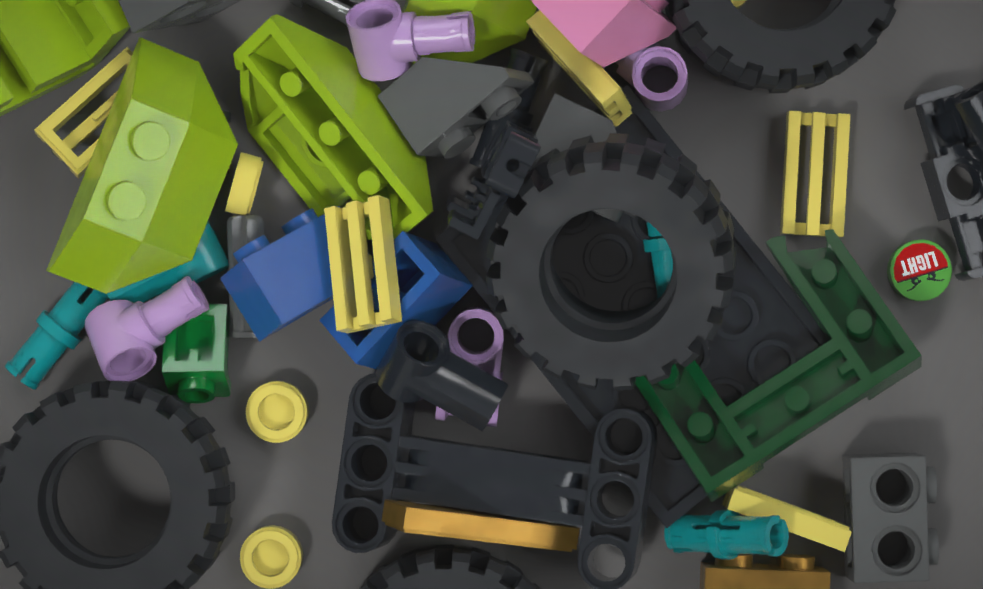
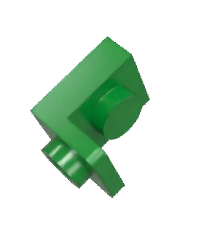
M209 304V310L190 319L165 336L162 375L170 395L177 394L179 399L195 404L207 403L214 400L215 397H229L231 395V381L227 371L230 313L227 304Z

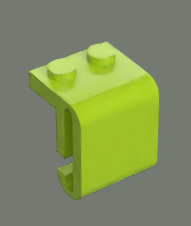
M0 0V117L78 79L96 67L130 29L119 1Z

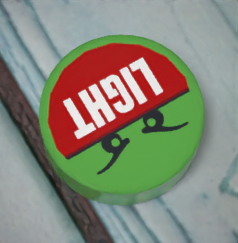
M913 240L900 245L892 253L887 266V276L891 287L901 297L911 301H927L939 296L947 288L952 275V265L949 256L941 246L929 240Z

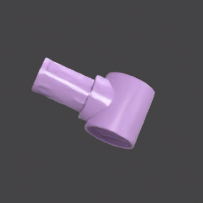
M365 0L352 7L346 15V23L359 74L364 79L370 81H387L401 76L411 67L413 61L420 60L421 55L453 51H474L475 27L471 11L428 17L417 16L415 12L402 13L400 5L395 0Z
M656 42L615 62L619 65L616 72L634 88L635 94L650 110L666 111L673 109L681 103L687 93L688 72L686 63L680 54L671 48L662 47ZM661 65L672 69L678 77L674 87L664 93H655L647 89L643 84V77L652 67Z
M186 276L167 291L145 303L141 301L133 303L128 300H113L97 306L86 317L85 329L104 377L109 381L129 382L147 374L156 363L157 355L154 349L165 343V336L190 319L209 310V304L198 284L192 281L189 276Z

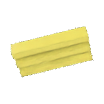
M540 10L526 21L543 49L608 119L612 120L615 127L632 114V107L621 87L599 64L581 54Z
M128 47L34 129L35 134L52 149L53 153L69 167L70 171L78 179L86 172L98 140L79 157L73 150L106 121L117 92L63 140L58 137L56 132L127 69L133 54Z
M787 112L780 234L826 237L825 230L833 229L839 238L844 237L851 114ZM801 126H811L806 223L795 222ZM825 127H834L829 224H820Z
M376 195L368 197L367 202L356 200L346 203V207L343 208L337 206L324 208L336 331L348 334L402 322L389 199ZM370 217L379 312L374 313L371 279L374 277L372 256L368 254L365 218Z
M741 485L728 491L722 502L726 509L745 516L768 517L778 515L780 519L785 520L788 532L845 552L852 531L849 530L850 527L841 522Z

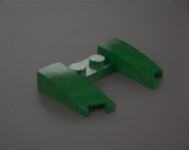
M833 229L825 230V248L787 252L785 235L772 237L766 241L767 248L828 339L827 343L727 407L695 360L687 367L677 362L672 365L670 377L655 384H651L646 375L636 378V387L711 502L764 469L763 463L865 397L871 400L922 367V355Z

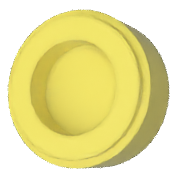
M243 152L240 153L225 212L236 215H250L264 161H261V157Z
M273 381L261 385L251 394L246 405V419L250 429L259 438L272 443L285 442L297 436L305 427L309 416V407L304 394L293 384L284 381Z
M275 525L264 526L254 531L244 541L240 551V564L245 576L255 585L268 589L279 588L289 583L299 572L303 561V551L298 538L288 529Z

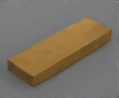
M388 499L384 501L381 520L385 522V525L406 533L572 552V549L577 550L580 528L572 525Z

